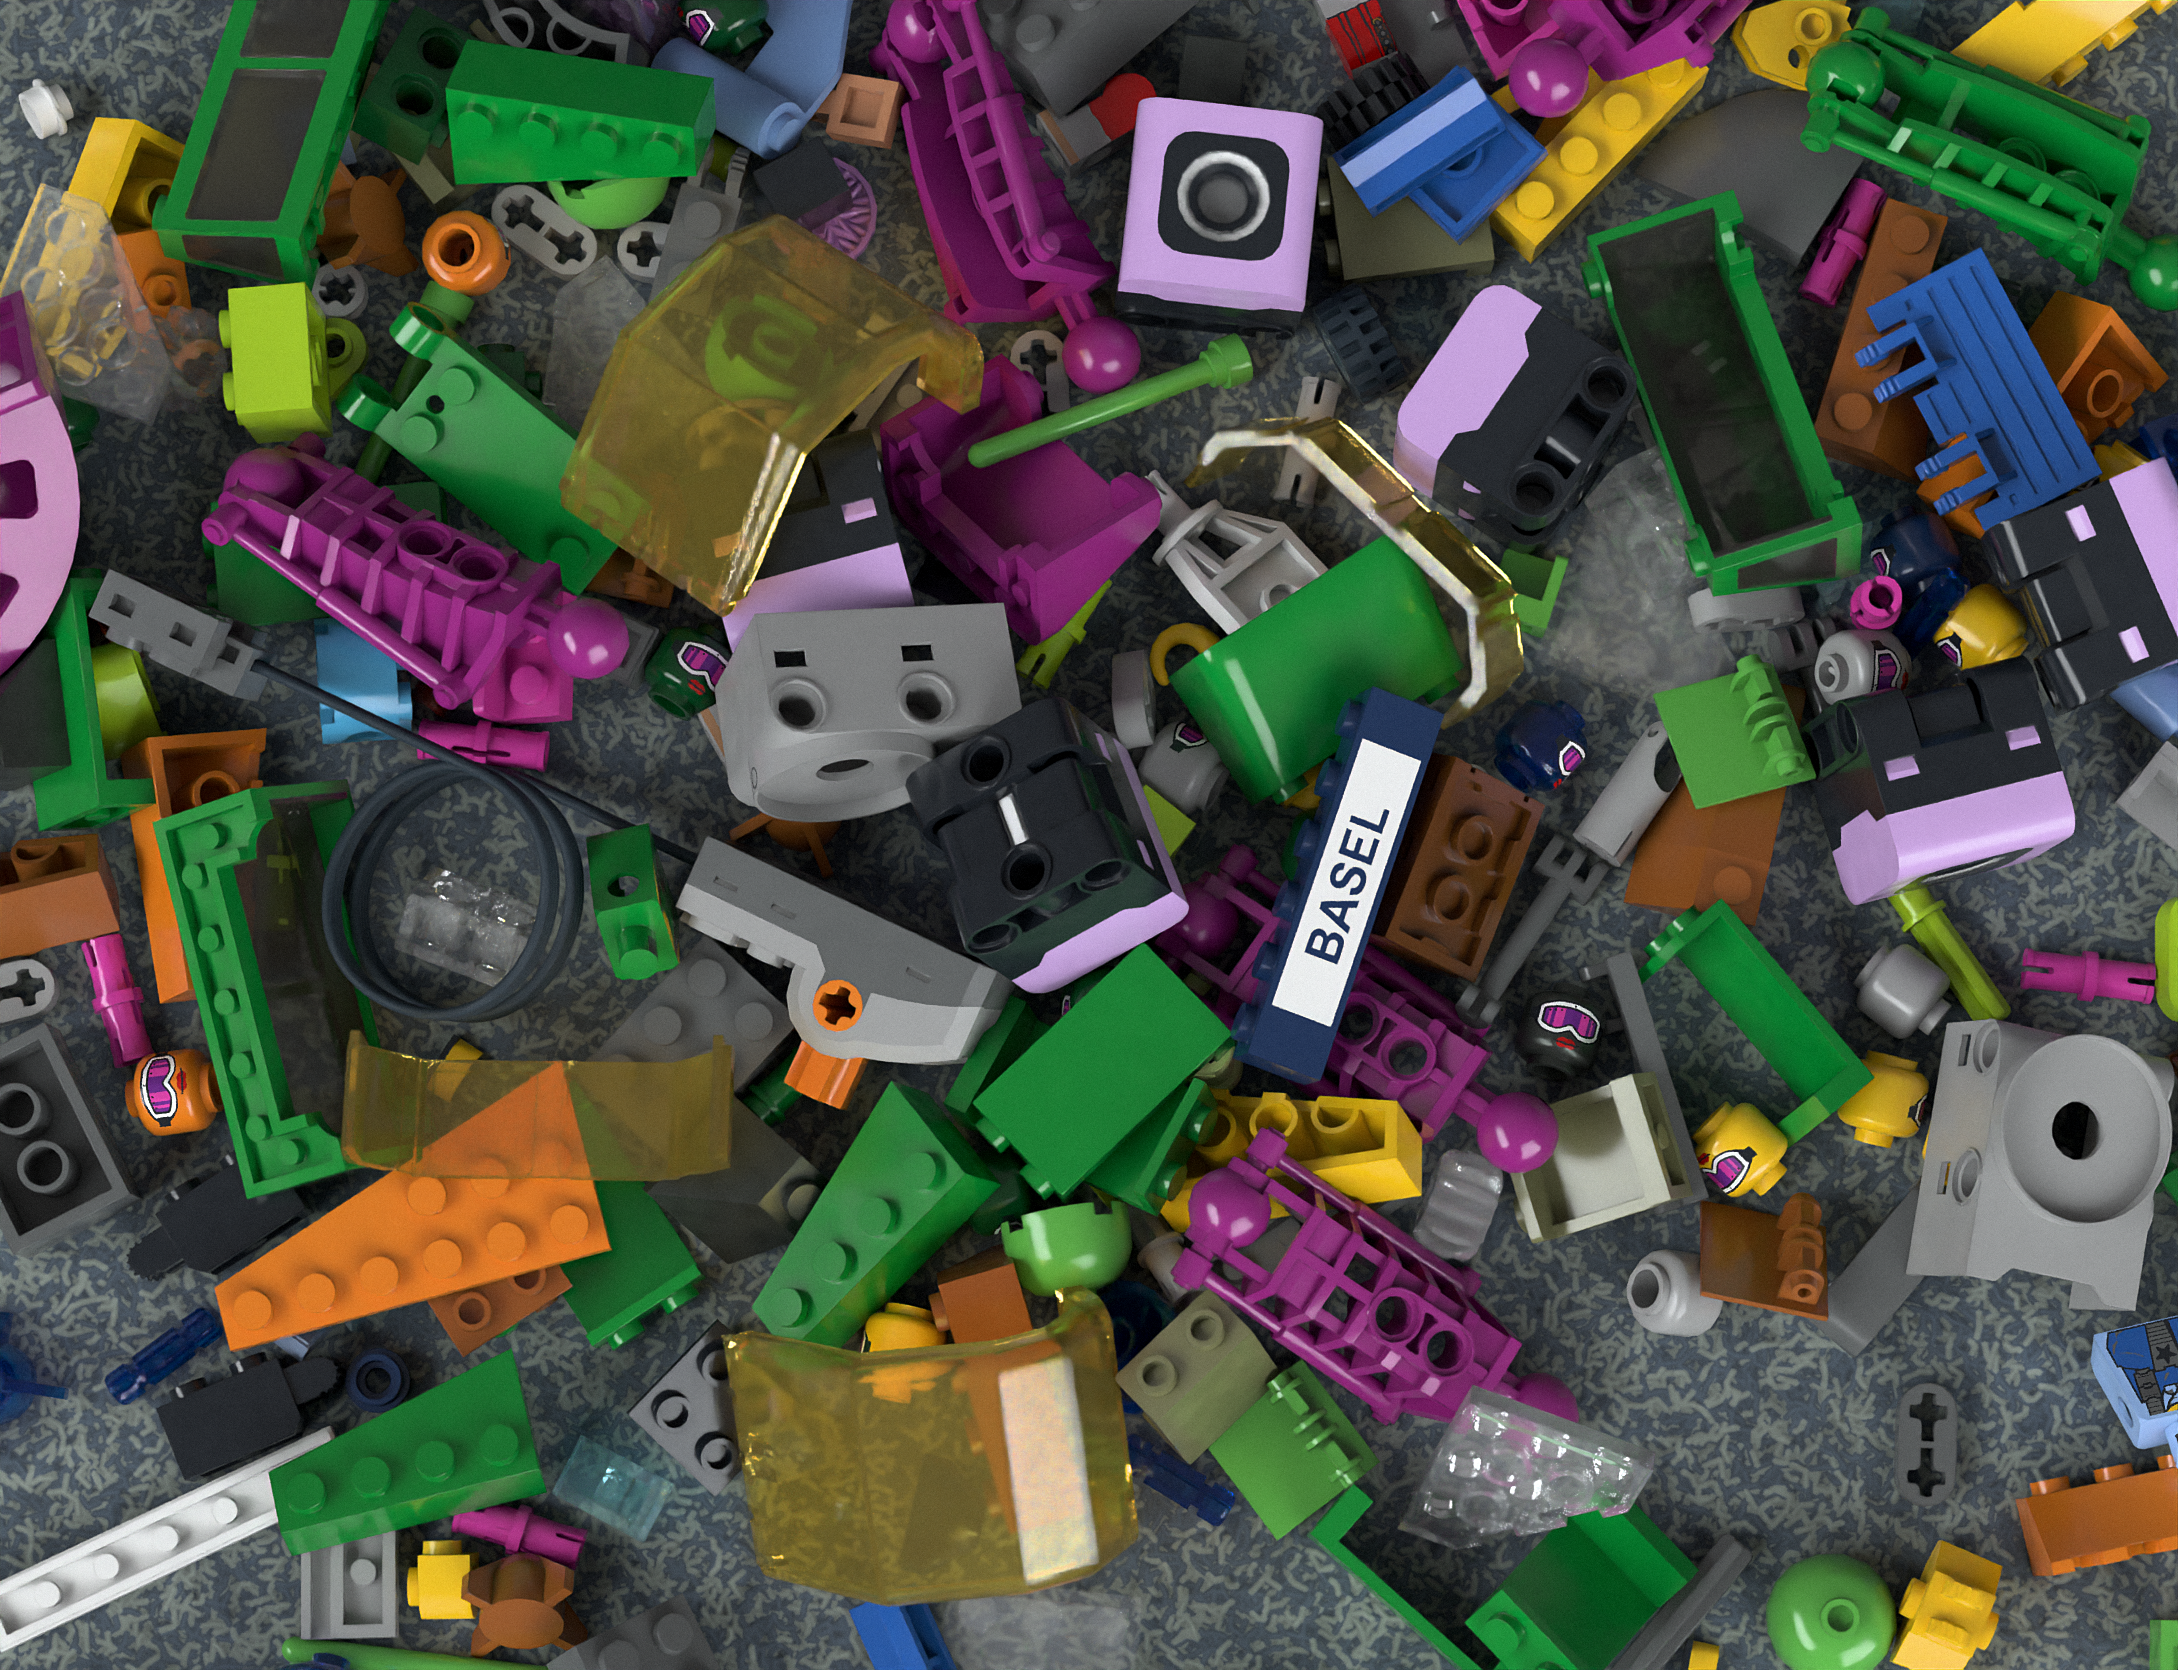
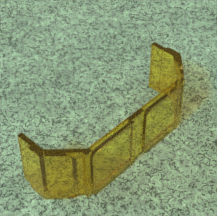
M1330 416L1307 424L1305 423L1310 417L1258 418L1216 432L1198 454L1196 459L1199 463L1183 482L1190 489L1230 475L1254 446L1292 445L1467 610L1472 683L1444 714L1440 726L1443 730L1481 711L1485 705L1498 699L1524 671L1521 623L1518 613L1513 614L1512 603L1518 593L1511 588L1513 584L1511 579L1446 517L1437 511H1430L1413 495L1415 492L1414 488L1347 424L1339 419H1332Z
M350 1030L346 1057L341 1137L342 1156L347 1163L383 1171H398L410 1174L412 1177L453 1179L563 1178L570 1180L662 1181L680 1180V1177L692 1174L703 1175L731 1168L735 1049L733 1045L726 1044L723 1035H713V1052L673 1063L428 1060L369 1046L360 1031Z

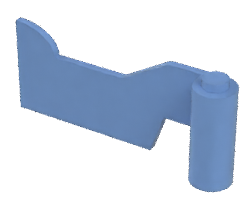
M767 0L769 13L765 21L774 33L744 73L682 37L672 39L666 43L655 56L651 68L714 78L715 129L764 159L777 158L781 154L790 151L796 145L802 129L838 83L842 75L851 8L854 0Z

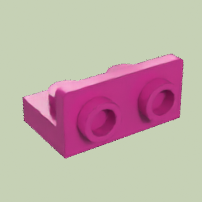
M559 591L554 604L562 607L575 601L577 596L565 591ZM536 634L521 648L506 647L488 682L472 696L473 711L478 716L505 726L572 720L574 677H570L554 664L547 645V639Z

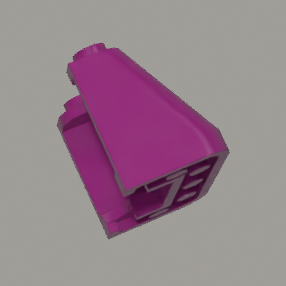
M1001 353L879 425L885 484L891 507L905 528L984 603H1004L1008 626L1027 643L1037 646L1058 633L1159 526L1162 500L1159 492L1150 480L1145 477L1138 478L1131 472H1124L1115 477L1110 485L1060 439L984 468L973 466L968 459V451L972 445L1042 419L1040 404L1044 401V394L1039 382L1029 371H1020Z

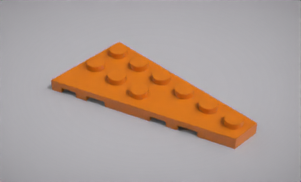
M560 1060L216 1286L214 1289L230 1351L237 1352L612 1250L564 1063Z

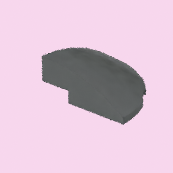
M1777 89L1751 92L1724 100L1722 104L1706 110L1694 118L1687 119L1653 148L1633 176L1681 205L1733 189L1744 216V222L1737 224V233L1741 232L1742 236L1796 268L1866 157L1833 143L1829 150L1824 153L1813 152L1806 148L1800 140V135L1810 117L1807 109L1810 99L1809 92L1803 90L1779 91ZM1876 107L1872 110L1887 120L1891 118V115ZM1709 209L1696 213L1709 221Z

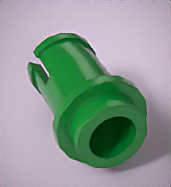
M796 1046L757 1086L750 1083L746 1087L749 1094L741 1101L769 1127L776 1121L783 1124L786 1121L783 1114L803 1095L790 1085L784 1083L785 1077L799 1049Z

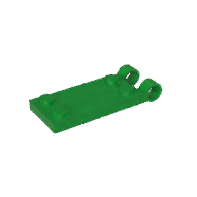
M408 302L389 327V332L401 347L416 357L429 360L433 363V366L403 405L395 400L378 382L366 375L356 373L335 398L334 402L337 409L356 426L375 432L531 560L542 565L547 560L559 564L562 585L578 597L658 496L448 327L436 313L420 303ZM432 395L440 396L444 401L443 411H436L431 407L429 400Z

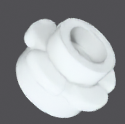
M34 79L32 82L33 88L19 94L20 105L26 119L40 139L58 133L59 136L66 134V121L74 117L66 94L58 84L48 87L45 86L43 80Z

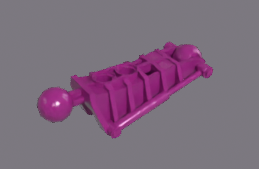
M894 0L889 7L886 27L882 32V40L869 51L868 60L876 72L888 75L890 81L899 82L906 89L900 111V119L911 159L910 169L949 301L944 305L945 317L953 325L963 326L967 322H1041L1061 314L1070 331L1064 339L1062 350L1066 375L1080 389L1093 395H1106L1125 388L1139 371L1141 352L1138 337L1123 321L1109 315L1100 316L1089 296L1090 293L1118 272L1113 262H1105L1087 236L1091 230L1084 219H1077L1064 194L1066 187L1062 179H1056L1051 168L1042 158L1040 151L1045 145L1040 136H1032L1021 109L1026 104L1021 93L1015 92L1010 74L1004 64L1006 62L1001 51L994 50L981 26L975 2L978 0ZM950 56L954 65L945 71L940 60Z
M1555 0L1547 9V12L1566 35L1562 39H1534L1524 45L1518 51L1509 67V89L1517 104L1530 115L1547 118L1562 117L1580 104L1589 88V65H1591L1603 81L1624 79L1683 57L1692 68L1698 66L1701 69L1715 57L1713 53L1716 49L1712 45L1753 0H1631L1633 9L1626 0Z
M303 432L286 448L281 445H276L273 449L259 447L238 456L226 473L223 493L219 496L218 500L219 507L202 522V531L211 543L223 546L233 539L314 597L319 608L433 688L435 700L446 709H455L460 703L467 702L488 682L507 646L521 648L536 634L547 639V645L554 664L570 677L587 680L597 679L617 669L621 665L630 645L629 632L623 615L606 600L582 597L562 607L554 604L562 587L559 564L547 560L542 565L519 558L516 549L506 545L497 549L478 540L476 533L464 528L459 531L438 522L435 513L423 509L420 512L413 510L398 501L393 490L385 486L380 489L365 478L355 474L353 469L346 466L339 469L323 458L326 454L325 445L312 432ZM270 546H273V547H275V548L281 550L280 553H278L276 550H274V549L271 548Z
M1233 844L1217 866L1219 872L1216 876L1208 871H1204L1198 881L1181 885L1189 905L1188 913L1181 921L1161 932L1154 943V946L1162 952L1159 958L1178 977L1181 975L1178 970L1182 966L1220 992L1216 1006L1186 985L1230 1031L1234 1022L1232 1015L1239 1010L1243 1002L1251 1004L1259 981L1251 975L1255 958L1265 940L1272 942L1280 918L1274 917L1271 911L1236 889L1238 884L1243 886L1246 882L1275 902L1281 888L1255 869L1259 863L1255 858L1257 854L1244 844H1240V846ZM1240 913L1262 929L1228 976L1205 960L1219 956L1232 945L1239 929ZM1368 942L1325 1065L1327 1070L1340 1078L1339 1086L1324 1075H1322L1320 1081L1306 1085L1282 1077L1315 1101L1319 1096L1361 1098L1363 1094L1369 1099L1398 1101L1421 1136L1422 1145L1436 1137L1453 1112L1476 1128V1141L1482 1155L1494 1167L1508 1173H1526L1541 1167L1553 1155L1559 1141L1558 1121L1553 1109L1542 1098L1528 1092H1508L1497 1096L1475 1081L1493 1054L1490 1046L1483 1039L1492 1025L1490 1024L1485 1029H1475L1466 1025L1457 1015L1456 1004ZM1378 982L1382 983L1384 986L1389 988L1394 993L1392 994L1388 990L1378 985ZM1355 1012H1364L1373 1017V1026L1366 1036L1360 1039H1348L1340 1034L1341 1024L1348 1015ZM1408 1047H1417L1427 1053V1060L1419 1072L1412 1075H1403L1393 1069L1394 1059L1401 1050Z
M1270 1126L1268 1130L1261 1127L1246 1151L1249 1155L1246 1161L1233 1156L1226 1167H1221L1207 1173L1193 1186L1188 1201L1191 1224L1184 1235L1194 1243L1190 1249H1184L1172 1268L1170 1274L1174 1276L1173 1281L1188 1291L1191 1287L1198 1290L1202 1284L1270 1330V1336L1278 1343L1370 1405L1369 1410L1373 1412L1371 1417L1385 1426H1388L1389 1423L1394 1425L1401 1413L1404 1412L1455 1425H1473L1487 1403L1496 1409L1499 1427L1506 1440L1515 1449L1527 1454H1546L1561 1449L1574 1436L1579 1420L1577 1402L1571 1389L1560 1378L1548 1373H1530L1517 1377L1507 1370L1522 1343L1506 1325L1474 1297L1483 1283L1479 1279L1481 1275L1465 1265L1463 1268L1453 1267L1359 1199H1349L1284 1152L1289 1144L1284 1140L1286 1136ZM1276 1166L1303 1185L1305 1189L1295 1195L1266 1176L1265 1173L1268 1168L1273 1170ZM1269 1198L1284 1207L1285 1211L1303 1223L1272 1274L1236 1251L1252 1244L1266 1231L1271 1215ZM1324 1201L1339 1212L1332 1217L1325 1215ZM1363 1235H1365V1236L1368 1237L1369 1239H1367L1366 1241H1363V1240H1364ZM1213 1256L1243 1275L1241 1290L1210 1270L1213 1266L1210 1263ZM1352 1258L1374 1273L1371 1279L1357 1284L1344 1275ZM1335 1287L1350 1295L1347 1301V1317L1344 1322L1322 1308ZM1269 1296L1275 1299L1274 1313L1257 1301ZM1391 1296L1394 1301L1392 1319L1386 1325L1378 1327L1376 1323L1378 1305L1384 1299ZM1309 1322V1331L1299 1324ZM1443 1331L1445 1336L1443 1353L1437 1359L1429 1361L1427 1355L1428 1343L1436 1333ZM1344 1347V1355L1335 1349ZM1383 1372L1386 1375L1381 1382L1371 1374Z

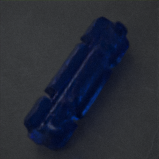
M1943 568L1934 578L1931 585L1926 588L1902 618V621L1891 632L1906 648L1911 662L1914 661L1921 649L1927 645L1948 619V612L1954 611L1970 590L1969 579L1959 575L1955 568Z
M204 1307L197 1308L181 1320L183 1323L182 1327L178 1329L173 1326L132 1356V1364L128 1366L123 1363L109 1373L104 1381L112 1396L121 1405L132 1403L146 1392L144 1387L150 1383L155 1386L196 1355L194 1350L200 1346L205 1349L220 1338L223 1334L222 1327L210 1310Z
M1131 1433L1125 1439L1115 1456L1114 1463L1117 1467L1133 1477L1138 1472L1146 1477L1143 1483L1185 1509H1188L1190 1504L1198 1508L1199 1510L1196 1515L1211 1525L1220 1526L1235 1504L1236 1496L1233 1492L1216 1482L1213 1487L1204 1483L1207 1476L1164 1450L1158 1455L1152 1451L1154 1444L1136 1433Z

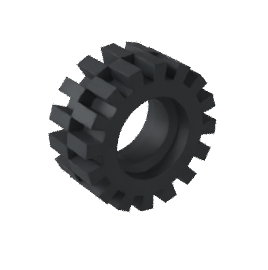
M1399 53L1395 54L1391 59L1387 57L1379 61L1374 68L1368 67L1361 72L1359 77L1354 80L1351 78L1344 83V88L1334 91L1327 97L1328 101L1320 104L1317 108L1318 111L1314 113V117L1323 121V132L1337 152L1431 88L1408 53L1403 55Z

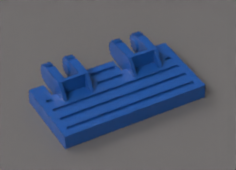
M1981 247L1866 308L1879 335L1904 322L1907 325L1858 351L1854 356L1860 368L1877 365L1886 360L1891 354L1914 342H1917L1926 359L1906 371L1894 374L1880 382L1879 386L1873 390L1879 403L1891 400L1935 377L1939 384L1913 398L1939 447H1942L1965 434L1967 436L1966 439L1917 465L1914 469L1920 480L1934 479L1947 472L1950 467L1977 454L1986 471V474L1971 482L1943 493L1933 503L1940 516L1946 515L1995 489L1999 497L1974 510L1983 530L1986 531L1988 528L2039 506L2042 508L2103 476V472Z

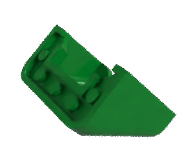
M1398 525L1199 654L1168 677V679L1209 742L1216 748L1219 757L1250 804L1254 806L1266 797L1271 796L1276 805H1279L1309 785L1303 773L1338 750L1342 737L1335 734V726L1340 711L1348 698L1355 700L1356 695L1374 686L1410 701L1422 695L1427 704L1430 705L1460 685L1454 673L1462 669L1464 665L1415 551Z

